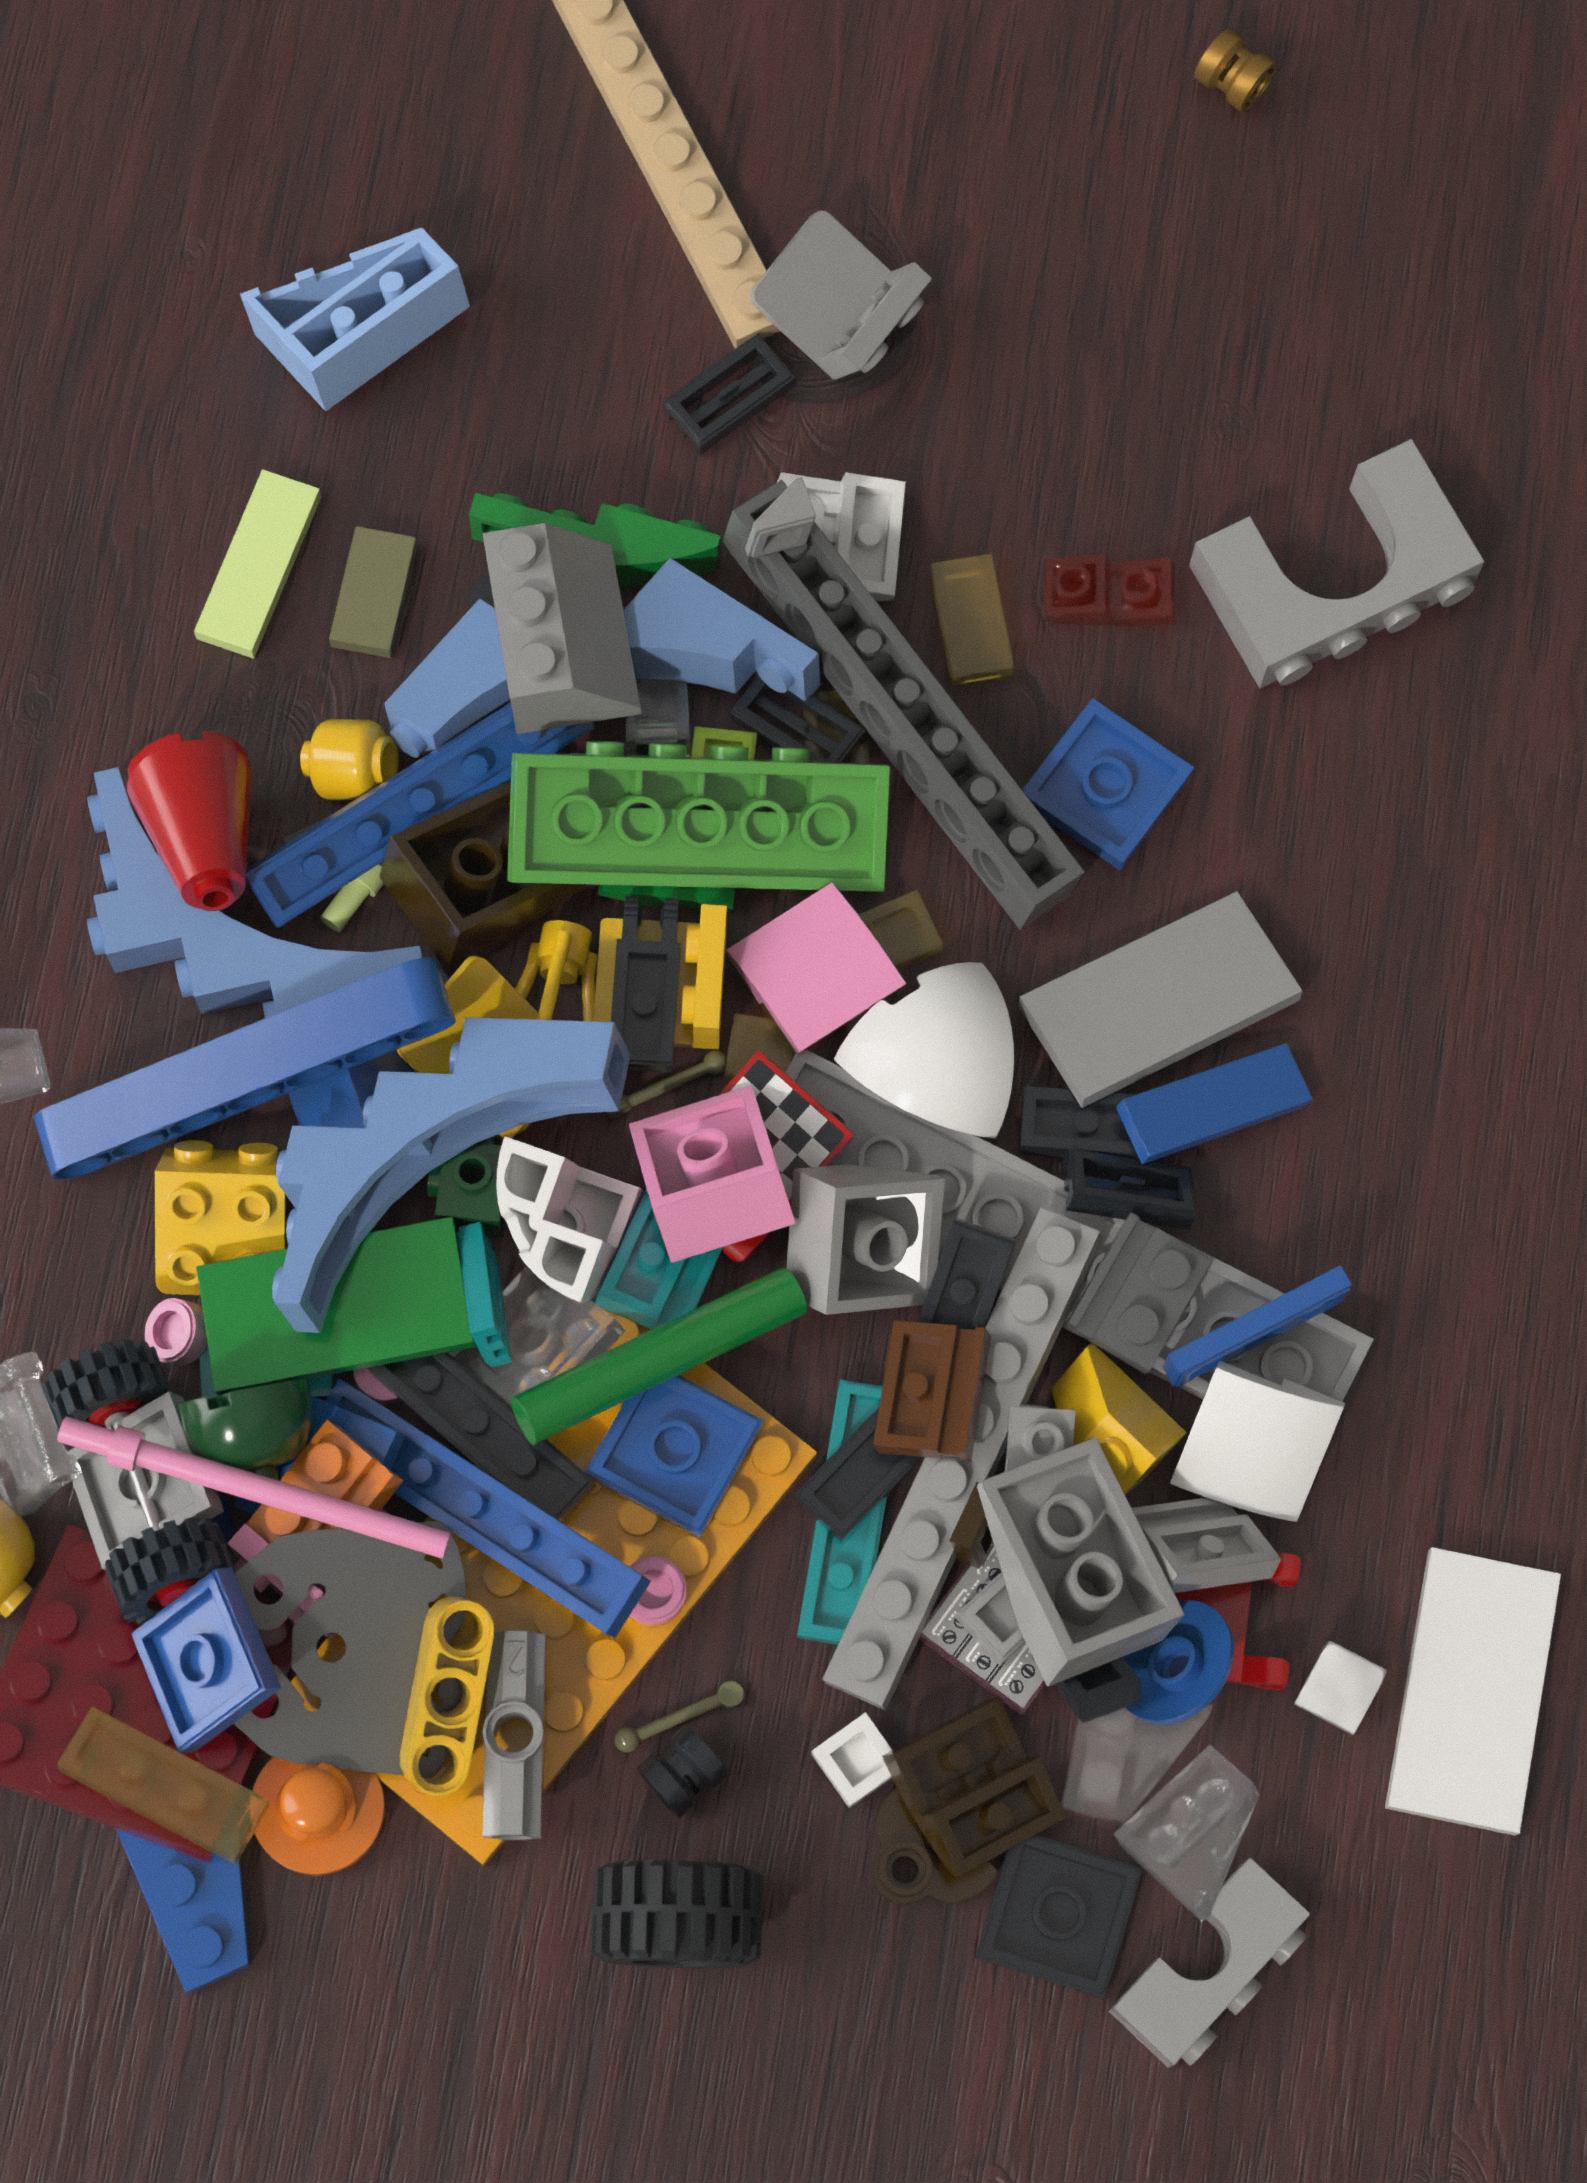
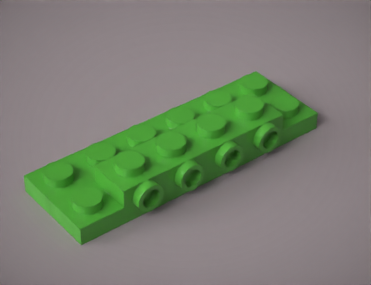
M586 741V753L547 754L512 752L507 878L512 883L821 890L830 883H833L839 891L884 892L889 765L810 761V749L772 747V759H748L749 747L711 745L710 757H686L687 745L649 743L648 755H624L625 743L607 741Z

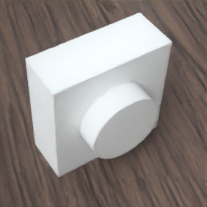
M866 1712L811 1751V1755L849 1808L892 1778L882 1758V1755L892 1751V1749Z

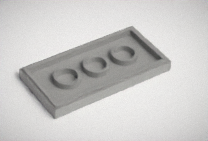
M1238 891L1021 995L1018 1007L1079 1105L1083 1108L1300 1001L1303 991Z

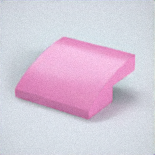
M833 883L822 888L725 951L758 1003H764L796 1054L801 1053L906 984L873 934Z

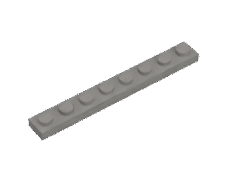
M1042 1207L1040 1208L985 1327L991 1339L972 1461H963L960 1457L943 1456V1459L924 1458L822 1679L827 1685L886 1711L957 1557L949 1542L950 1537L976 1482L979 1483L993 1477L1007 1448L1010 1406L1027 1404L1101 1243L1102 1236L1100 1231Z

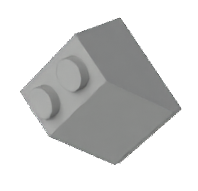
M850 1164L794 1169L791 1210L796 1224L789 1227L787 1269L799 1283L806 1300V1305L825 1315L924 1305L939 1260L945 1178L938 1175Z

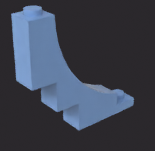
M671 558L623 610L635 679L681 681L705 685L736 694L753 673L757 671L760 678L773 690L780 693H785L789 690L804 701L820 686L819 653ZM479 599L384 703L391 729L390 736L395 744L408 755L417 758L421 754L425 757L511 702L495 608Z

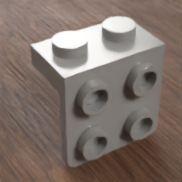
M818 211L807 219L754 286L750 293V300L756 309L835 380L859 370L867 373L882 359L889 348L884 339L895 325L901 328L917 314L924 303L919 294L932 278L915 262L890 271L831 214L826 211Z

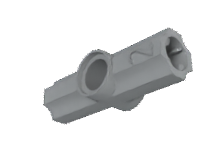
M502 1631L494 1633L487 1671L486 1719L483 1727L485 1743L483 1838L499 1840L542 1839L543 1768L546 1744L544 1729L545 1633L529 1631ZM512 1719L525 1720L532 1726L534 1732L528 1747L514 1753L501 1749L496 1742L497 1732L501 1725Z

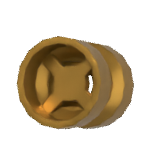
M1229 28L1219 34L1206 50L1196 67L1194 78L1208 89L1219 88L1226 94L1227 102L1241 113H1244L1265 92L1277 71L1278 64L1263 52L1252 53L1246 48L1244 38Z

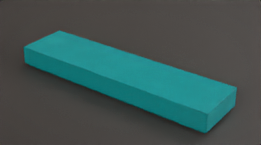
M840 1379L827 1460L880 1406L883 1386ZM886 1498L842 1543L816 1520L797 1638L835 1645L839 1644L876 1564Z

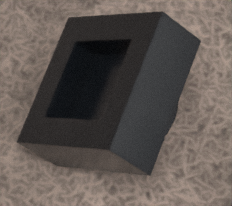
M1123 1657L1054 1684L1082 1724L1143 1701L1141 1681Z

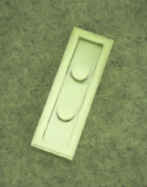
M262 469L194 630L197 640L253 659L255 658L320 502L321 493L319 488Z

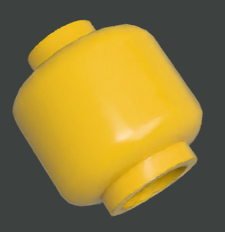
M326 720L317 726L311 741H305L301 749L300 764L303 775L306 778H311L312 785L320 797L332 801H355L396 775L398 771L397 745L391 736H387L383 727L372 720Z

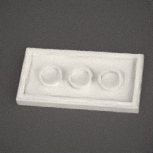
M1433 1547L1429 1549L1385 1809L1514 1836L1520 1834L1561 1574Z

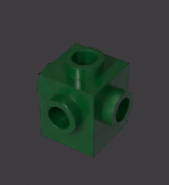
M490 1137L473 1144L429 1172L428 1196L437 1197L436 1220L453 1217L457 1232H459V1227L481 1222L485 1235L504 1237L506 1220L500 1213L496 1187L498 1160L502 1147L500 1146L501 1141L498 1138Z

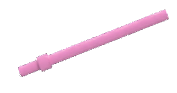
M65 1416L58 1433V1442L106 1456V1463L132 1472L136 1466L442 1559L450 1540L451 1533L153 1443L145 1440L146 1434L144 1432L121 1425L114 1431Z

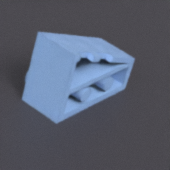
M422 227L350 253V262L315 274L312 267L296 273L297 281L262 294H260L258 287L240 294L254 334L325 411L336 405L470 307L459 266Z

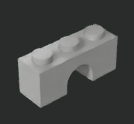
M1251 1858L1240 1865L1198 1912L1216 1929L1221 1937L1224 1956L1218 1972L1208 1980H1189L1177 1974L1159 1957L1151 1963L1109 2010L1167 2068L1175 2065L1180 2058L1191 2066L1217 2038V2035L1209 2026L1227 2007L1236 2016L1262 1988L1263 1985L1254 1976L1270 1958L1274 1959L1281 1966L1307 1938V1935L1299 1926L1310 1913Z

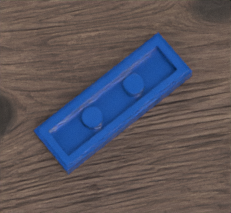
M1287 1043L1125 1098L1116 1106V1109L1141 1163L1145 1164L1305 1108L1313 1098Z
M1340 1265L1168 1354L1162 1368L1172 1386L1177 1385V1387H1180L1215 1369L1219 1361L1227 1363L1342 1303L1349 1293L1352 1284Z

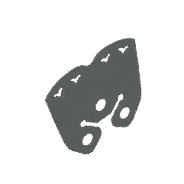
M441 1521L416 1522L451 1533ZM343 1528L303 1531L279 1537L235 1572V1576L255 1625L260 1630L278 1628L309 1595L308 1589L310 1585L320 1583L324 1585L326 1592L325 1596L321 1599H316L293 1625L291 1668L311 1694L321 1699L320 1709L317 1711L306 1710L304 1698L276 1665L272 1664L281 1685V1689L275 1692L279 1698L278 1710L273 1716L264 1719L258 1718L250 1711L236 1721L234 1725L267 1754L285 1761L314 1766L324 1762L338 1769L404 1775L400 1767V1750L424 1621L430 1609L428 1604L438 1599L442 1593L446 1597L461 1596L466 1598L464 1567L458 1546L452 1534L444 1558H439L443 1564L441 1569L437 1568L432 1562L426 1561L424 1556L427 1554ZM270 1574L281 1580L284 1591L279 1601L267 1605L262 1604L255 1597L254 1585L260 1577ZM459 1610L446 1619L443 1633L448 1644L459 1632L465 1620L466 1610ZM332 1632L343 1637L346 1650L340 1660L330 1663L323 1661L318 1656L316 1645L321 1636ZM445 1678L440 1681L437 1694L441 1698L442 1704L438 1706L431 1698L432 1706L436 1712H448L459 1704L462 1697V1687L457 1678ZM433 1745L429 1747L428 1756H424V1753L421 1754L418 1762L421 1777L432 1778L441 1769L449 1755L446 1746Z

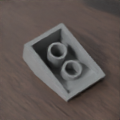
M1096 1438L980 1481L977 1485L1018 1627L1047 1687L1163 1641L1185 1615Z

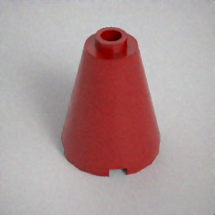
M202 731L204 740L183 741L181 733L167 735L145 746L130 761L127 770L129 775L127 794L183 900L194 908L205 911H219L230 906L245 890L253 770L248 752L235 739L218 732Z

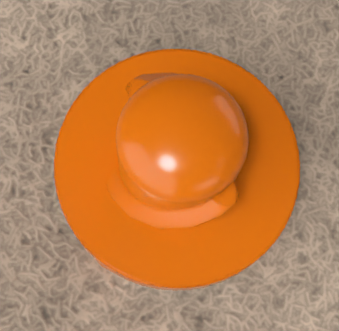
M273 1757L257 1777L250 1801L253 1830L263 1849L280 1865L294 1872L310 1876L336 1873L359 1861L378 1838L386 1815L384 1792L376 1773L338 1769L324 1762L314 1766L293 1763Z

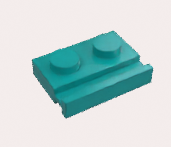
M646 1188L598 1293L595 1305L647 1328L654 1329L696 1309L722 1251V1247L671 1263Z

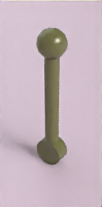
M717 1050L710 1051L706 1054L703 1062L630 1095H622L619 1111L607 1112L609 1118L619 1117L628 1112L632 1107L707 1073L720 1075L727 1069L728 1059L723 1052Z
M727 1681L719 1687L717 1694L636 1729L629 1726L622 1727L615 1734V1745L622 1752H633L640 1745V1741L720 1706L728 1709L736 1708L743 1700V1688L735 1681Z

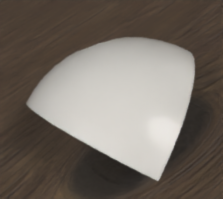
M955 963L920 974L917 977L920 987L894 1005H890L884 1000L877 1002L850 1031L835 1055L834 1060L862 1085L911 1114L955 1131L996 1139L1008 1108L1014 1071L1012 1027L1002 993L991 973L982 963Z
M504 1137L497 1167L496 1187L498 1205L501 1216L506 1220L511 1235L520 1251V1257L537 1277L554 1290L580 1303L588 1302L600 1291L645 1191L639 1187L579 1167L565 1157Z

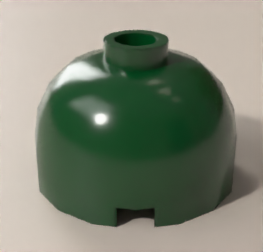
M308 1378L227 1392V1394L216 1396V1398L207 1399V1397L177 1404L178 1415L191 1450L196 1456L272 1479H279L278 1465L285 1464L301 1454L309 1443L314 1426L313 1402Z

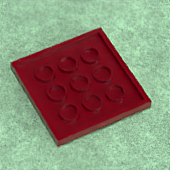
M68 1524L0 1672V1785L211 1864L260 1747L236 1725L232 1724L196 1752H178L131 1634L143 1624H138L137 1620L130 1623L125 1620L124 1616L122 1617L107 1572L102 1569L90 1532ZM254 1592L255 1597L262 1604L270 1605L277 1602L274 1599ZM287 1618L278 1628L272 1630L258 1629V1632L271 1663L276 1665L289 1680L293 1671L291 1661L294 1624ZM276 1693L252 1709L251 1712L258 1718L263 1719L273 1716L279 1704V1698Z

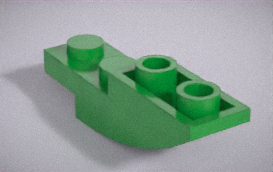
M476 493L469 512L472 539L484 542L482 533L547 523L611 544L619 589L644 587L669 558L697 576L717 571L721 561V535L712 533L710 528L696 521L680 520L677 523L655 518L648 510L633 504H620L618 507L602 503L595 525L588 524L582 516L567 510H554L552 513L528 507L523 500L515 496L503 493L495 494L493 497Z

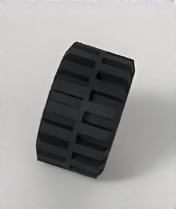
M684 1860L618 1861L597 1868L593 1871L590 1954L606 1963L642 1967L736 1968L754 1963L761 1959L763 1875L742 1865Z

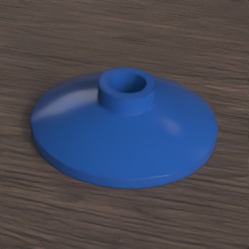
M1193 1600L1178 1601L1185 1615L1164 1640L1123 1656L1124 1660L1141 1681L1143 1701L1125 1707L1138 1719L1152 1724H1172L1188 1719L1209 1705L1225 1685L1234 1661V1638L1226 1620L1215 1609L1205 1603Z

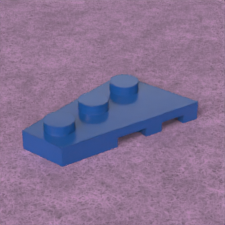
M236 1806L211 1864L116 1829L185 1993L191 1994L250 1966L244 1883H242L239 1850L240 1833Z

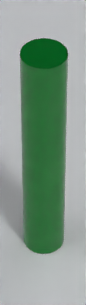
M782 1267L512 1396L511 1406L515 1418L531 1444L535 1445L806 1314L807 1305L802 1289L794 1275L786 1267Z

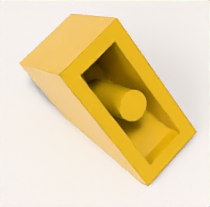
M1093 1343L1084 1349L1051 1388L1057 1409L1075 1410L1073 1446L1096 1438L1125 1495L1144 1480L1187 1433Z

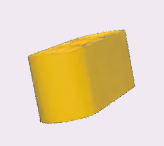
M447 1596L438 1600L429 1609L425 1618L400 1750V1767L404 1776L422 1792L432 1796H446L457 1791L468 1775L494 1638V1623L489 1612L480 1604L461 1596ZM459 1610H467L474 1620L472 1637L462 1645L450 1646L446 1642L443 1633L446 1619ZM445 1678H457L462 1687V1697L459 1704L448 1712H436L431 1703V1693L434 1686ZM433 1745L446 1746L450 1754V1763L447 1770L435 1779L422 1778L418 1767L421 1754Z

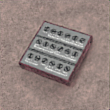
M993 1545L984 1566H981L980 1569L970 1565L966 1566L929 1616L919 1640L997 1698H1001L1005 1704L1023 1716L1046 1684L1027 1644L1025 1643L1000 1666L955 1618L958 1611L1002 1572L996 1549Z

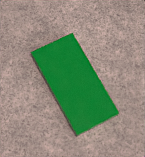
M453 1217L368 1233L358 1246L335 1288L320 1333L295 1332L274 1303L272 1294L273 1279L277 1269L284 1266L287 1249L196 1266L214 1389L218 1396L227 1394V1392L305 1378L313 1379L476 1347L469 1328L457 1230Z

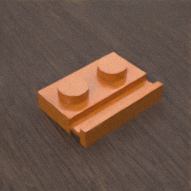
M329 1420L324 1422L280 1479V1481L377 1511H381L404 1481L384 1466L378 1458L342 1428ZM264 1504L260 1505L247 1522V1525L268 1544L279 1537L298 1532L340 1528Z

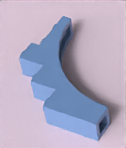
M119 768L94 772L98 794L87 796L88 807L95 833L106 831L110 852L99 855L108 892L93 895L98 917L87 919V925L95 955L106 954L114 973L185 957V959L174 961L183 998L194 996L201 1015L274 999V1001L262 1003L264 1015L267 1018L398 964L423 958L420 946L375 952L316 949L272 938L227 917L221 911H205L188 905L181 897L161 857L155 851L137 820Z
M465 1017L461 1040L453 1044L450 1052L449 1066L451 1074L379 1071L374 1095L368 1096L364 1104V1128L292 1126L287 1150H282L277 1159L276 1178L279 1187L283 1189L295 1208L291 1210L288 1216L286 1232L289 1245L284 1266L279 1267L275 1272L272 1294L274 1303L295 1332H321L335 1288L360 1243L390 1206L431 1170L473 1144L519 1125L567 1114L619 1111L630 1053L615 1023Z

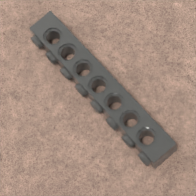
M780 480L732 511L722 543L795 638L819 653V669L1019 930L1023 929L1067 899L1085 871L815 522L806 544L754 558L747 556L745 547L753 523L787 488L784 481Z

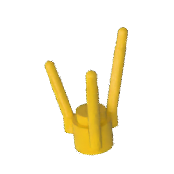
M548 921L543 925L540 942L531 943L527 964L515 989L526 1000L540 969L539 974L542 978L546 979L537 1020H552L560 984H573L577 981L578 975H580L582 982L583 1021L593 1022L598 955L589 951L592 933L586 927L569 921Z

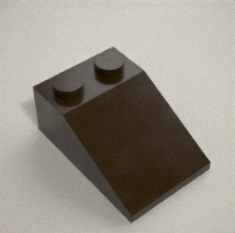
M511 780L390 836L380 879L447 973L460 967L470 956L481 957L500 948L587 885L512 883L507 880Z

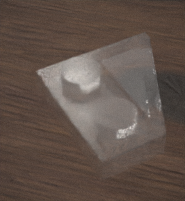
M1207 1705L1203 1710L1188 1719L1172 1724H1152L1142 1721L1131 1714L1126 1708L1083 1724L1078 1718L1061 1798L1063 1810L1124 1825L1210 1717L1212 1705Z
M1209 1745L1113 1835L1120 1846L1201 1922H1204L1211 1914L1260 1794L1249 1778L1215 1748Z

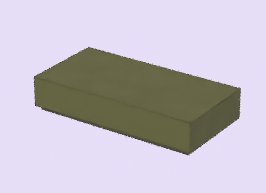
M355 527L329 636L331 647L387 658L392 657L418 546L416 537Z

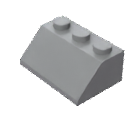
M547 523L482 533L516 734L641 714L611 544Z

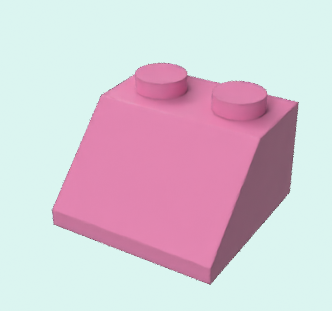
M752 1085L629 1124L652 1209L671 1263L796 1224Z

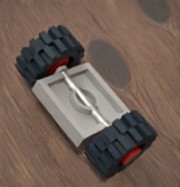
M122 1340L118 1347H113L111 1341L100 1344V1350L93 1353L87 1348L78 1352L80 1359L75 1361L67 1358L60 1363L62 1370H52L47 1375L49 1381L44 1382L43 1388L58 1433L65 1416L114 1431L121 1425L144 1432L146 1434L145 1440L195 1455L189 1446L178 1415L177 1404L185 1401L182 1396L171 1392L157 1350L154 1346L149 1347L148 1342L139 1341L134 1345L133 1340ZM77 1447L63 1454L102 1569L107 1572L120 1613L126 1621L131 1623L137 1620L138 1624L146 1623L216 1568H232L235 1574L236 1570L221 1528L217 1522L214 1524L212 1522V1518L224 1512L217 1490L136 1466L133 1472L107 1464L106 1456Z

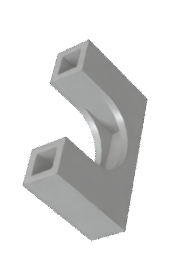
M1412 439L1358 464L1349 490L1378 537L1385 553L1387 565L1385 577L1371 590L1359 596L1347 599H1325L1311 595L1295 586L1278 566L1250 516L1195 542L1189 567L1259 689L1277 680L1280 685L1293 683L1311 671L1313 668L1312 663L1331 654L1335 659L1344 658L1359 650L1367 642L1366 637L1384 628L1389 633L1398 632L1414 623L1421 616L1420 611L1438 602L1441 603L1442 607L1454 605L1474 591V584L1484 564V560Z

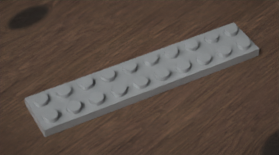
M807 1049L799 1054H795L785 1073L856 1134L829 1166L850 1164L938 1175L945 1178L939 1260L955 1218L1017 1239L998 1295L1001 1294L1041 1207L1100 1231L1102 1236L1101 1243L1062 1328L1090 1341V1339L1077 1331H1071L1064 1326L1125 1220L1066 1211V1199L1069 1192L1064 1190L1063 1180L975 1135L937 1125L899 1108L862 1085L842 1067ZM1181 1241L1211 1259L1212 1262L1149 1372L1171 1383L1162 1368L1168 1354L1285 1293ZM1321 1313L1227 1363L1276 1384L1282 1385L1285 1378L1343 1402L1374 1339ZM1215 1369L1179 1388L1203 1400Z

